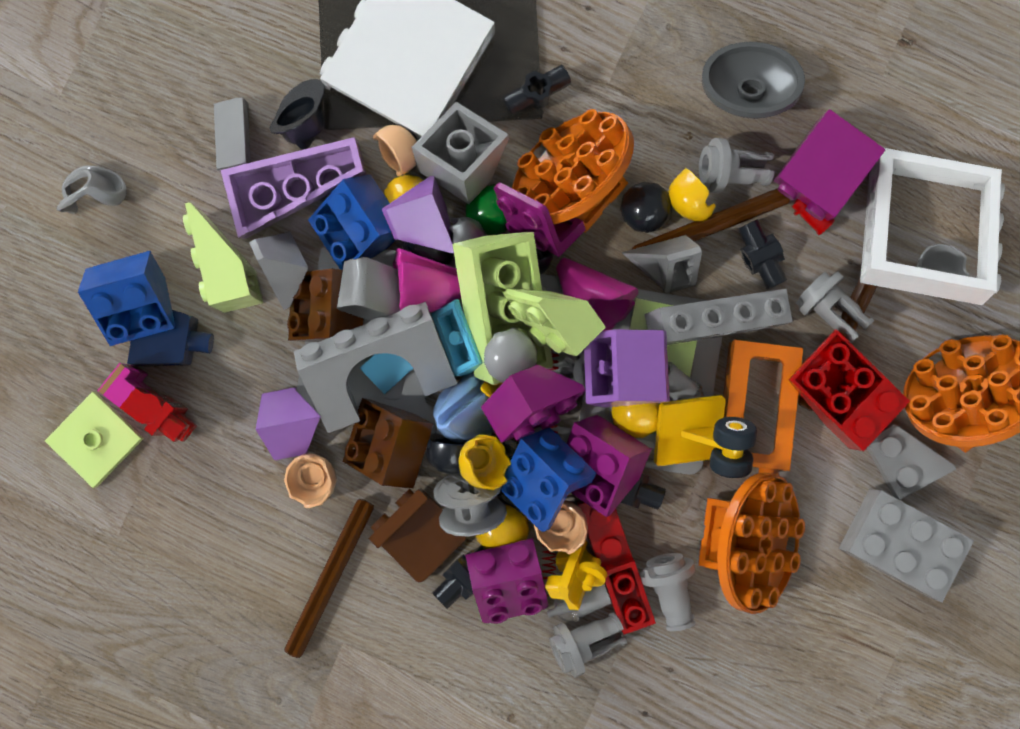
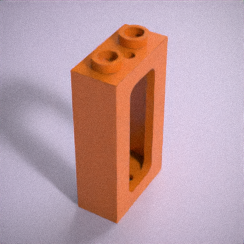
M733 340L729 342L723 392V397L726 399L724 418L739 417L744 419L751 359L781 362L783 368L774 449L768 455L752 453V467L759 468L758 473L765 472L779 475V471H790L799 392L788 379L802 365L803 348Z

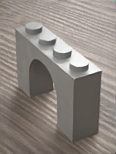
M426 302L406 306L399 312L386 317L374 318L365 325L351 330L340 331L333 337L317 343H308L301 349L294 351L297 371L328 433L360 421L357 404L348 386L347 378L352 368L358 362L371 355L388 353L398 355L407 360L413 367L425 396L457 385Z

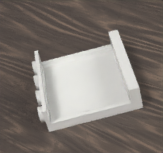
M361 0L355 10L354 18L356 19L350 29L345 28L339 36L337 42L338 49L334 56H329L324 61L320 70V75H322L320 79L326 89L334 88L393 123L406 128L415 134L417 140H419L456 101L495 34V22L456 0Z

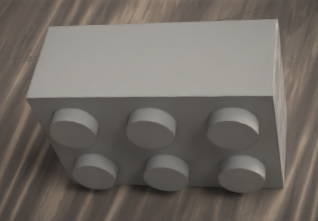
M869 489L838 549L922 595L943 602L974 540L882 490Z

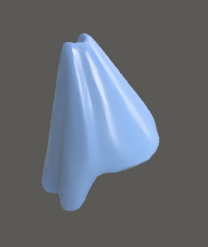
M474 374L464 375L457 385L444 389L434 405L433 416L437 429L444 437L455 443H465L479 434L491 436L495 432L481 409V406L489 399L480 389L484 381L476 378Z

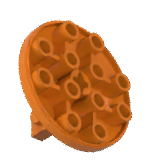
M590 109L556 128H547L541 133L539 142L530 152L525 153L519 158L517 162L519 168L512 188L544 204L549 210L553 224L562 223L577 217L583 221L586 229L584 233H586L603 214V210L609 203H612L629 184L623 175L630 164L634 151L633 134L624 120L618 115L610 112H597L595 109ZM542 144L546 151L541 157L537 158L534 151Z
M984 335L959 340L950 339L944 341L939 348L929 353L922 360L917 361L905 382L903 395L910 400L905 409L913 426L929 439L945 445L956 446L965 453L973 447L1001 442L1020 433V341L1011 339L1008 335ZM937 352H941L942 359L934 364L929 358Z
M764 472L749 477L738 488L731 501L707 498L704 519L705 530L701 541L698 566L718 570L722 592L728 603L736 610L750 614L761 613L777 605L779 597L786 588L792 573H796L800 567L801 558L798 548L800 538H802L805 532V521L800 518L799 507L792 484L788 483L780 475ZM789 537L795 538L794 552L786 550Z

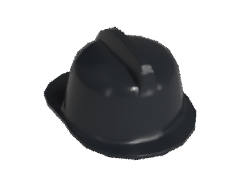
M311 79L304 81L289 91L283 98L276 116L269 127L271 133L281 134L287 142L296 144L302 150L310 147L316 136L325 127V119L320 107L325 86L321 80Z

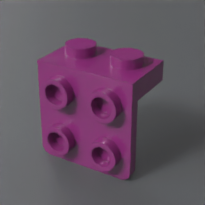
M501 182L494 187L498 199L497 205L503 211L508 231L510 233L534 232L536 248L542 252L547 250L560 257L586 230L583 221L577 217L562 223L553 224L549 210L544 204Z
M533 538L465 555L472 590L483 623L498 624L506 621L508 618L520 615H535L549 606Z

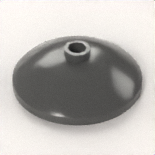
M740 42L725 46L708 58L702 71V86L707 97L722 110L743 118H767L789 110L799 101L805 85L804 71L800 63L791 54L779 47L760 42Z

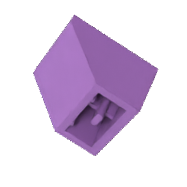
M606 330L602 331L584 349L586 404L607 408L670 402L666 331Z

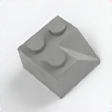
M455 102L412 146L417 170L426 177L434 176L437 184L467 204H470L491 181L509 140V134L458 102Z

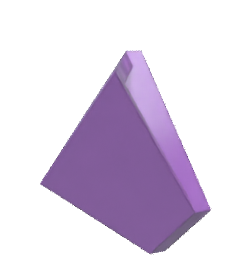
M429 176L382 208L395 240L454 254L452 245L453 235L449 230L451 225L447 207L434 176Z
M296 387L264 393L261 396L256 431L274 460L300 456L308 453V448L321 416L297 392Z

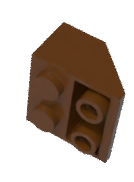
M331 268L306 272L290 306V314L287 321L289 329L288 341L320 342L335 336L340 331L351 330L363 325V318L337 309L343 270Z
M362 398L358 409L360 421L353 425L342 462L382 486L414 489L434 424L414 413Z

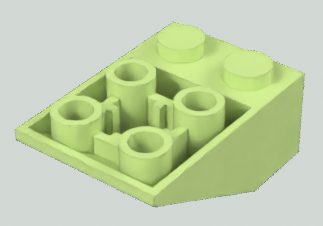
M185 203L187 214L183 215V222L187 234L193 236L195 248H191V257L196 269L200 268L203 281L199 282V291L204 302L208 301L209 306L224 313L262 304L263 299L255 269L206 214L192 203Z

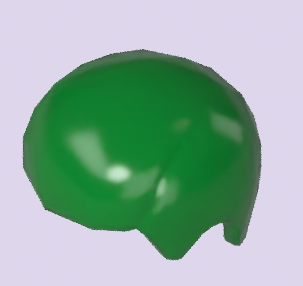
M497 184L487 185L470 204L466 203V217L480 222L487 236L500 235L508 230L503 211L497 205L498 199L494 191V187Z

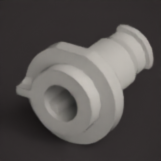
M713 138L709 145L705 146L701 152L699 178L709 192L721 193L727 183L745 185L760 183L763 186H768L773 181L775 171L755 168H764L767 160H772L774 155L771 152L757 154L748 150L731 149L727 139Z
M837 271L830 277L824 272L801 294L796 304L800 307L799 311L804 316H807L814 310L834 330L837 329L852 343L859 334L832 308L838 304L864 330L875 320L872 317L869 319L863 314L860 306L837 286L843 280V275Z
M666 553L651 558L646 563L647 567L640 571V578L643 585L654 587L655 593L658 594L661 610L666 617L667 631H682L695 625V620H693L695 617L691 613L687 579L696 572L694 561L690 558H684L681 553Z
M614 612L609 613L607 618L593 620L569 631L564 623H560L553 627L554 636L549 638L552 652L560 669L565 674L571 672L574 678L585 673L584 663L608 653L619 644L621 646L627 644L626 639L619 633L624 628Z

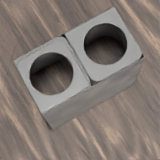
M368 257L344 261L337 304L338 310L369 321L400 311L398 269Z

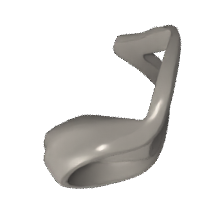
M81 166L71 172L64 180L62 185L64 199L59 202L56 210L61 213L76 214L78 211L76 201L86 194L102 204L118 206L126 197V184L117 173L99 166ZM82 177H88L87 183L72 194L69 185Z

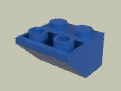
M371 174L342 179L308 219L340 270H343L344 261L363 257L371 259L388 249L395 241L382 211V208L390 203Z
M151 251L85 269L78 294L109 346L175 328L166 279Z

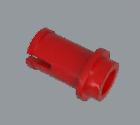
M799 199L791 205L795 210L793 214L795 216L799 214L818 235L825 232L835 221L834 219L828 221L825 218L820 221L814 218L805 210L807 205Z

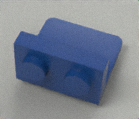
M549 427L521 438L511 459V465L505 472L507 482L502 486L501 491L541 532H545L551 529L567 495L592 483L597 473Z

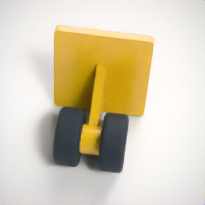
M722 395L661 402L658 411L654 463L657 466L710 460V468L716 474L726 478H743L752 471L753 455L747 449L752 448L756 443L757 427L749 420L743 418H724L726 399Z

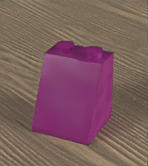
M828 109L812 126L774 179V182L779 184L777 189L784 196L793 201L795 198H798L807 205L805 210L814 218L820 221L825 218L829 221L837 216L886 149L831 109Z

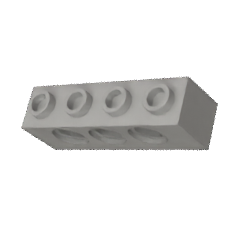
M787 289L661 307L645 314L648 330L666 331L667 345L770 329L793 322Z

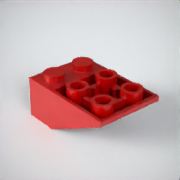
M837 329L828 336L788 379L829 430L849 449L863 452L910 402Z

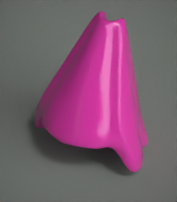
M401 248L396 250L393 268L398 269L400 311L406 306L426 302L431 313L461 298L457 269Z
M561 258L556 266L563 294L588 301L606 328L603 331L612 330L618 322L627 317L634 307V299L638 295L636 287L567 258Z

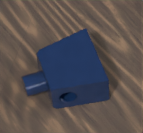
M172 310L175 328L131 340L127 364L140 367L191 365L194 352L208 354L212 352L214 335L212 333L198 332L197 318Z

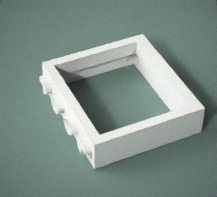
M884 148L886 151L869 172L860 283L983 305L993 294L999 291L1001 285V275L997 273L998 262L1003 250L1002 244L999 243V232L1004 221V215L1000 213V202L1005 192V185L1001 183L1002 169ZM892 174L981 190L977 278L886 261Z

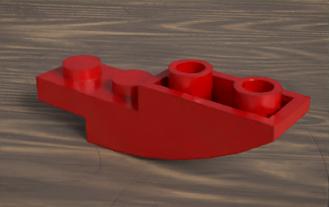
M582 500L577 501V505L586 515L587 536L594 556L601 560L600 566L607 572L604 584L615 614L624 628L622 630L623 635L656 624L617 510L615 509L610 516L605 517Z

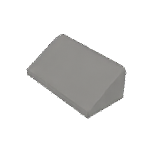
M244 97L215 103L214 123L217 170L251 163L247 101Z

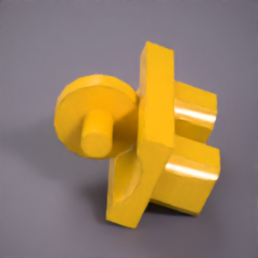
M586 539L584 545L572 554L558 551L556 566L563 574L548 576L545 584L549 596L554 599L565 600L569 610H579L585 592L591 591L593 586H602L607 578V572L600 566L601 560L595 558L587 551Z

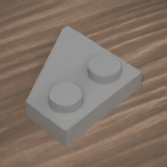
M896 424L886 427L867 447L893 497L898 500L911 495L956 470L954 464Z

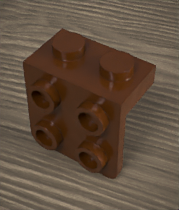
M419 488L415 493L408 489L395 502L399 509L391 517L384 513L370 527L374 533L368 539L377 548L382 546L416 582H423L465 541L466 536H455L446 533L440 527L439 516L443 509L422 488Z

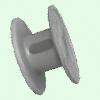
M461 474L447 475L437 483L433 490L434 499L441 506L446 507L439 516L440 527L446 533L466 537L481 535L497 528L504 522L507 515L505 504L498 498H495L502 486L495 490H487L471 486Z

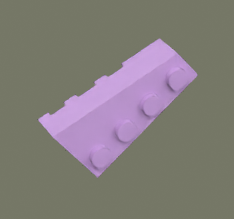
M355 137L221 170L237 236L243 239L260 232L329 195L342 179L367 175L359 142Z

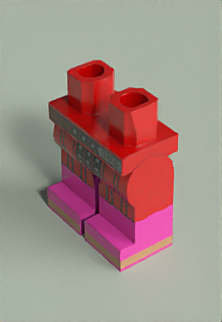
M119 363L97 391L137 422L147 424L144 430L151 436L165 435L173 442L178 440L185 442L197 427L194 422L184 415L188 408L180 402H174L172 398L166 395H159L142 382L148 374L140 367Z

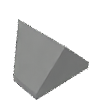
M291 232L250 241L249 244L283 310L289 308L308 270V266Z
M686 235L622 252L625 257L657 283L665 294L695 286L697 283L702 251L700 246Z

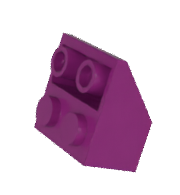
M535 365L510 375L481 406V409L501 443L515 438L518 442L521 438L535 432L534 429L538 427L544 430L558 424L561 421L559 415L574 409L578 405L575 400L586 390L582 384L540 365Z
M598 414L574 422L567 445L582 457L597 474L592 483L571 493L605 517L610 516L640 479L652 448L619 429Z

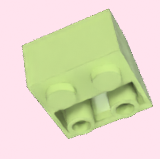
M508 288L503 292L510 302L508 306L510 312L518 320L524 321L529 328L527 334L532 341L540 347H550L557 353L564 352L577 356L606 328L586 300L552 291Z

